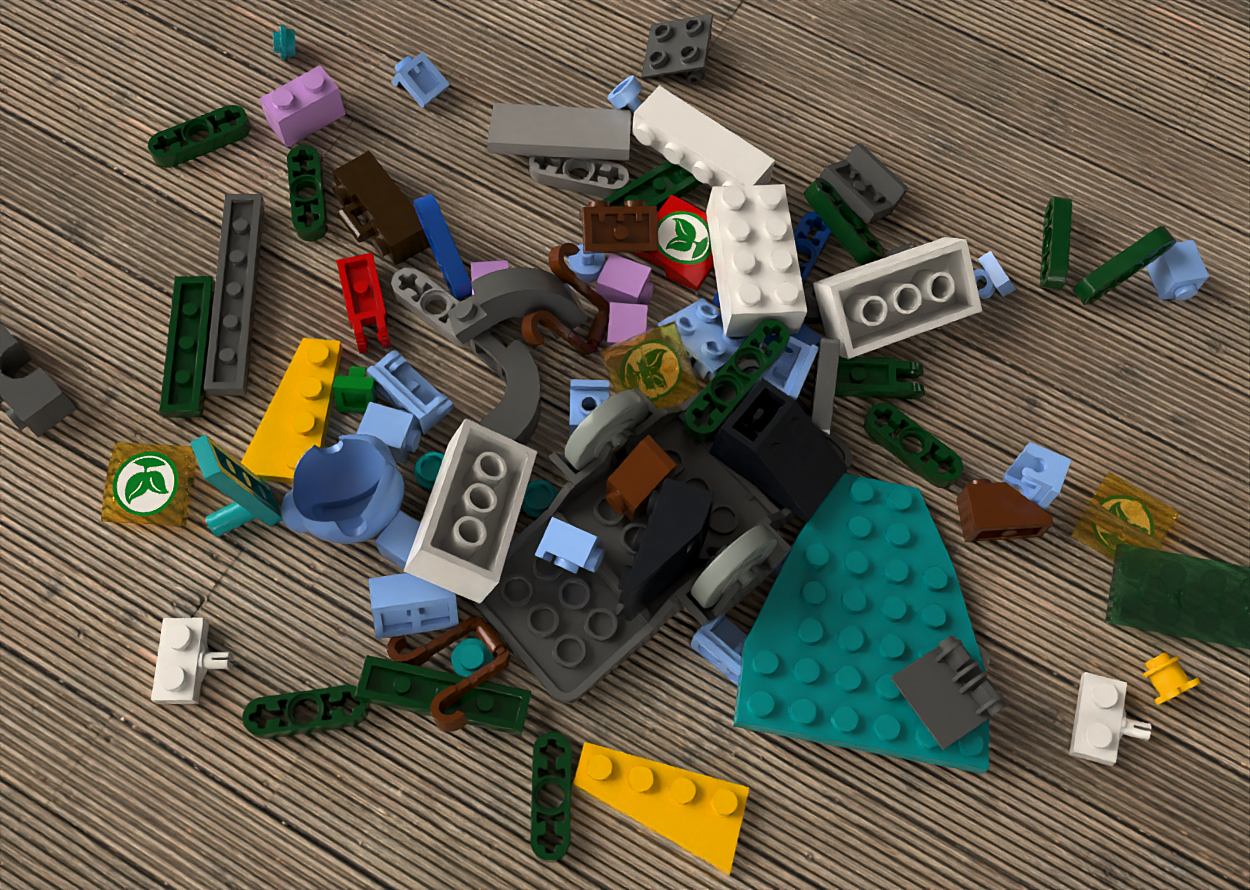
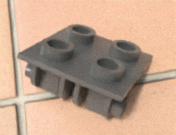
M711 13L652 24L641 78L647 79L683 72L688 83L692 85L699 84L705 77L704 69L708 59V45L712 35L711 28L714 15Z
M952 635L940 642L938 647L890 677L942 750L1008 706L1003 700L1004 696L1002 693L999 694L987 679L986 672L981 671L978 667L979 663L974 661L962 646L963 642L961 639L958 640L956 636Z

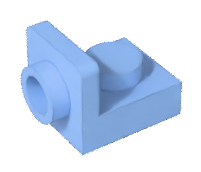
M421 52L414 59L410 55L402 59L394 67L397 73L391 81L395 87L402 84L421 108H424L450 86L449 82L424 52Z

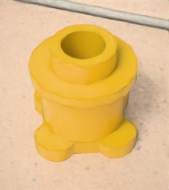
M1167 651L1144 663L1149 671L1143 673L1142 676L1143 678L1148 676L1160 697L1154 699L1156 705L1201 683L1198 677L1190 681L1177 661L1181 657L1177 655L1171 658Z

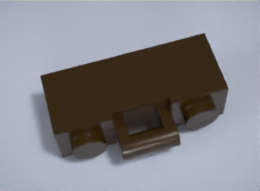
M370 151L332 171L336 186L332 189L337 200L344 207L338 212V217L359 243L371 238L381 257L388 255L395 265L401 264L430 247L414 206ZM362 215L367 224L363 225L357 216Z

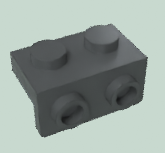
M861 143L853 147L845 160L826 166L819 178L829 182L855 214L867 224L891 215L908 190L907 186Z

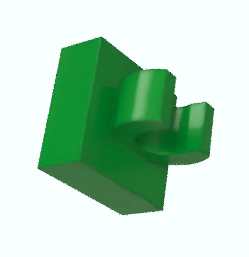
M351 366L349 376L335 375L333 391L338 412L365 413L369 402L378 404L375 379L366 377L367 367Z

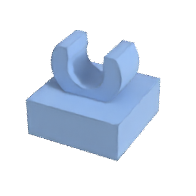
M991 251L978 258L984 269L974 270L976 282L981 279L987 280L986 286L978 291L981 299L991 297L996 288L1003 297L1016 290Z

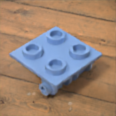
M703 298L658 324L661 328L658 333L662 337L661 340L671 344L678 351L681 359L688 355L685 364L688 366L694 364L693 369L705 381L708 379L711 381L720 371V368L725 365L748 338L747 336L725 337L721 313L718 312L715 306Z

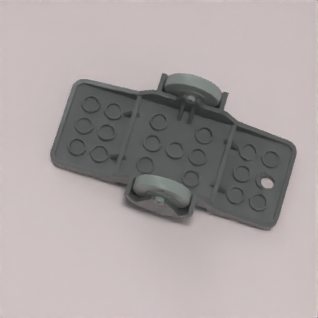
M746 360L738 364L739 368L745 373L752 374L759 370V365L755 360ZM720 385L715 388V394L720 400L731 401L736 398L735 390L729 385ZM639 388L619 392L595 408L572 433L566 444L565 453L557 454L554 452L549 456L550 460L570 481L564 485L548 509L510 542L499 583L480 604L471 600L476 609L551 697L559 702L573 703L582 698L655 636L659 628L683 607H686L702 626L716 621L750 594L791 550V547L777 531L795 517L796 514L709 454L719 431L712 438L704 441L695 440L685 432L683 426L685 413L702 390L679 406L665 407L661 410ZM797 397V403L810 418V408ZM709 405L708 411L701 418L696 417L694 424L698 427L702 424L708 425L710 415L714 409ZM830 429L828 443L849 469L853 458L851 450ZM650 435L677 465L673 480L714 492L711 525L698 561L634 619L627 621L624 620V605L619 603L622 590L618 589V585L625 565L633 567L636 553L632 550L634 540L639 528L647 527L650 514L646 513V509L633 521L625 513L619 515L607 502L606 495L608 494L605 490L608 478L646 436ZM552 517L595 535L604 541L601 549L605 550V554L595 573L579 567L575 574L553 564L557 557L553 555L551 562L535 556Z

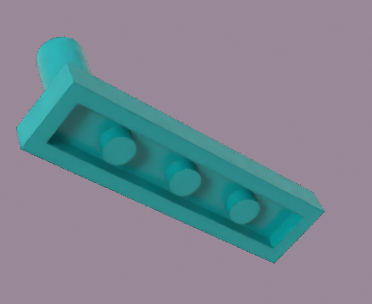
M206 434L190 442L204 479L235 501L206 516L207 524L216 537L255 518L260 519L269 527L283 521L279 506L268 484Z

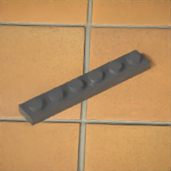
M225 194L204 390L208 396L247 395L265 204L262 194Z

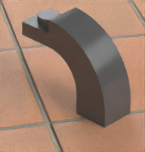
M529 267L501 269L470 282L475 294L459 302L447 312L455 336L463 344L504 319L526 316L531 312L539 310L550 312L559 319L561 324L570 330L575 329L588 320L579 298L567 283H564L550 272ZM550 330L556 339L560 338L554 331Z
M485 330L470 340L471 352L504 381L506 391L500 403L479 422V425L526 446L537 428L541 413V388L538 368L531 353L518 338L507 347L505 341L496 332L492 331L489 333Z

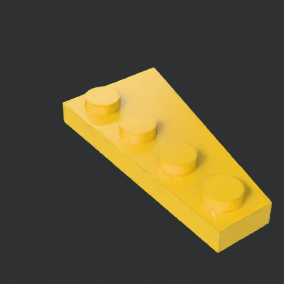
M313 338L302 339L241 461L245 467L261 480L293 484L295 467L305 452L313 445L324 448L334 398L333 384L335 375H338L343 350L341 341Z
M584 742L573 781L575 788L620 814L623 813L637 821L646 829L675 843L691 855L701 858L722 873L730 875L749 787Z

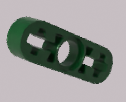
M227 105L154 134L149 139L148 149L157 165L171 168L244 139L249 134L251 125L242 107ZM235 120L237 124L234 126H231L230 123H228L230 121ZM218 126L220 132L216 133L214 127ZM198 131L209 132L208 137L203 141L196 142L191 140L192 135ZM184 139L186 145L182 147L180 140ZM169 146L171 150L164 153L163 148Z
M300 145L293 148L287 155L291 216L298 237L304 241L311 242L321 239L328 230L323 170L317 150L308 145ZM304 160H309L307 162L309 174L302 173L301 166ZM305 187H313L317 190L316 194L311 198L303 199L298 197L299 191ZM306 211H311L314 218L313 226L306 227Z
M816 178L804 191V196L852 257L861 265L877 261L883 257L884 249L836 189L826 180Z
M1051 196L1046 207L1040 270V287L1060 291L1067 278L1072 200L1069 198Z
M1165 226L1154 229L1079 281L1073 288V292L1083 305L1093 303L1165 254L1174 246L1176 239Z
M879 402L870 407L863 422L864 430L870 438L937 488H948L957 481L963 471V462L958 454L892 404ZM883 416L889 420L887 424L881 427L875 424L877 419H881ZM898 427L902 428L896 440L892 438L893 433H896ZM906 437H914L921 442L923 449L919 453L908 452L904 448L902 440ZM932 451L934 453L933 456L929 458L927 463H924L923 460L928 452ZM943 463H946L950 468L948 472L942 475L937 469Z
M342 685L256 698L245 707L242 721L244 727L256 738L272 739L357 726L368 716L370 704L355 699L357 686ZM352 696L355 702L360 703V706L353 708V715L347 716L342 709L329 710L332 719L326 720L328 710L324 699L329 698V703L332 707L345 704L346 697ZM313 701L317 703L318 714L313 721L300 723L296 720L295 712L302 702ZM287 704L285 713L289 722L288 726H284L285 722L281 718L267 720V727L263 729L257 722H254V718L261 716V709L266 708L272 715L284 714L282 705Z
M547 732L541 735L533 746L530 842L533 853L538 859L547 863H553L561 860L567 854L570 847L571 746L567 738L562 734ZM548 743H556L557 749L565 752L564 756H558L556 759V773L564 771L565 778L555 775L538 778L539 771L548 773L547 757L540 755V751L547 750ZM551 784L560 787L564 793L563 802L554 809L545 808L539 802L541 789ZM538 815L547 818L565 816L563 823L555 820V835L558 838H563V844L556 845L554 853H546L545 845L538 844V838L545 837L547 831L546 820L538 823Z

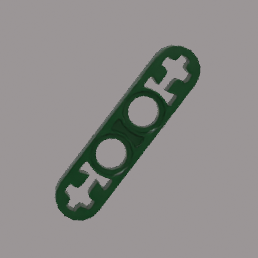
M768 319L761 322L690 404L685 413L683 426L685 432L691 438L700 441L712 438L781 357L790 340V332L783 322L777 319ZM773 333L778 336L777 342L772 341L766 348L765 353H763L760 348L764 343L765 337H769ZM746 357L752 358L758 363L759 370L752 374L745 373L739 368L738 361ZM720 385H729L735 390L736 398L731 401L720 400L715 394V388ZM710 405L714 411L710 415L708 425L696 426L694 424L696 417L701 418L708 411Z

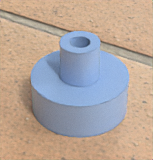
M633 75L629 76L611 91L607 99L616 109H621L627 105L632 113H634L642 104L641 100L637 97L642 90V85Z
M583 244L578 245L577 247L580 251L575 255L569 256V268L583 282L597 280L605 265L604 253L583 254Z

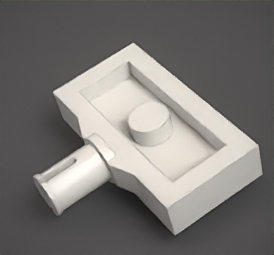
M163 618L151 701L156 704H199L201 683L207 670L232 669L233 664L229 662L234 660L232 652L209 653L207 645L209 622L205 618Z
M1087 672L1081 676L1069 755L1112 766L1116 763L1119 740L1123 734L1143 739L1144 741L1149 740L1151 734L1149 730L1152 728L1150 723L1126 718L1124 702L1127 682Z

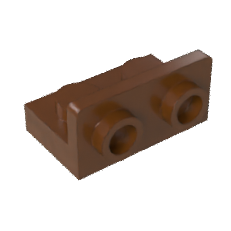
M641 200L624 202V206H610L609 201H591L588 203V207H583L579 213V220L582 221L583 254L656 253L658 251L657 206H646V201Z

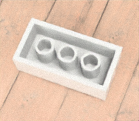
M785 184L713 186L706 214L725 337L749 336L761 322L768 319H777L783 322L788 327L790 334L799 333L807 313V306Z
M944 237L813 282L826 338L840 340L839 356L847 359L982 311L967 239Z
M465 418L448 443L404 572L480 604L499 583L537 451Z

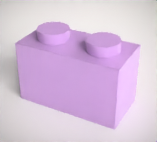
M320 65L259 98L268 125L286 148L346 115L339 87Z

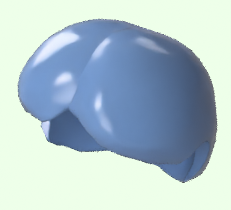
M368 434L340 436V441L328 448H319L313 445L299 459L294 471L293 489L283 498L281 516L285 525L294 532L310 533L318 539L331 543H359L379 535L397 515L405 493L403 477L397 469L395 458L389 447L381 439Z

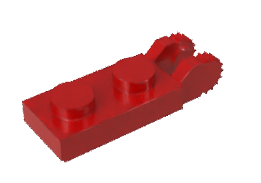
M373 253L336 260L351 329H354L359 354L368 352V341L363 331L364 326L377 324V335L382 348L391 347L386 326L388 318Z

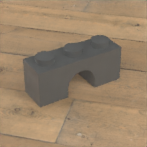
M0 322V404L5 401L11 407L5 414L20 431L28 426L39 438L77 408L41 367L26 377L15 379L18 370L31 361L32 358Z

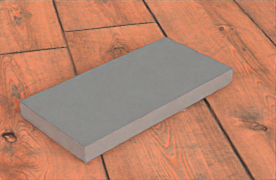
M494 103L487 139V153L627 161L629 160L631 110Z

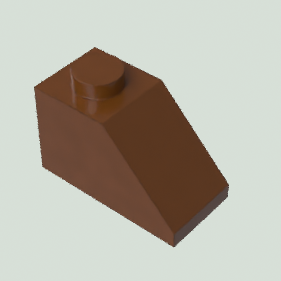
M650 435L646 436L608 478L605 490L608 494L606 495V500L612 509L619 515L625 513L631 521L647 509L653 490L661 491L665 478H673L677 466Z
M989 479L974 480L969 482L956 498L965 542L1042 537L1054 524L1050 514L1006 482L991 483Z

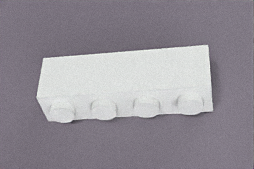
M660 85L634 112L632 135L643 145L651 146L663 154L669 162L678 164L692 173L698 181L707 183L712 187L767 185L770 182L775 159Z

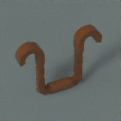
M564 243L553 247L549 253L548 260L551 271L555 276L572 286L598 308L599 312L594 317L586 339L587 343L565 325L561 324L558 318L546 310L527 314L522 320L521 328L524 339L532 346L544 344V336L537 329L539 322L544 327L554 331L583 355H589L597 352V346L602 341L609 322L610 307L608 301L579 279L577 274L565 264L564 255L568 257L580 251L573 243Z
M471 616L425 646L421 645L408 654H400L404 648L408 647L405 635L392 637L387 644V653L390 660L421 666L429 661L430 657L451 645L472 630H476L475 633L490 653L497 657V659L491 661L454 686H449L433 699L430 711L436 726L443 731H457L468 724L465 714L458 710L454 714L444 715L443 713L448 707L459 701L460 697L509 666L510 651L506 650L507 646L488 623H484L483 618Z

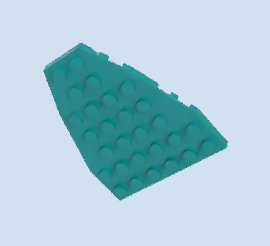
M846 473L843 474L795 539L742 646L741 669L733 727L981 774L989 770L990 718L942 750L890 679L891 676L938 647V644L950 635L956 636L958 640L961 639L963 642L962 646L972 659L979 663L978 667L981 671H985L954 565L919 488Z

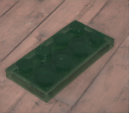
M1123 543L1117 544L1105 623L1250 650V567Z

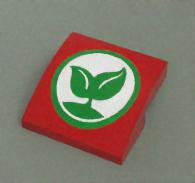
M670 195L657 213L658 251L656 253L634 254L665 268L667 278L697 291L714 268L707 214L684 200Z

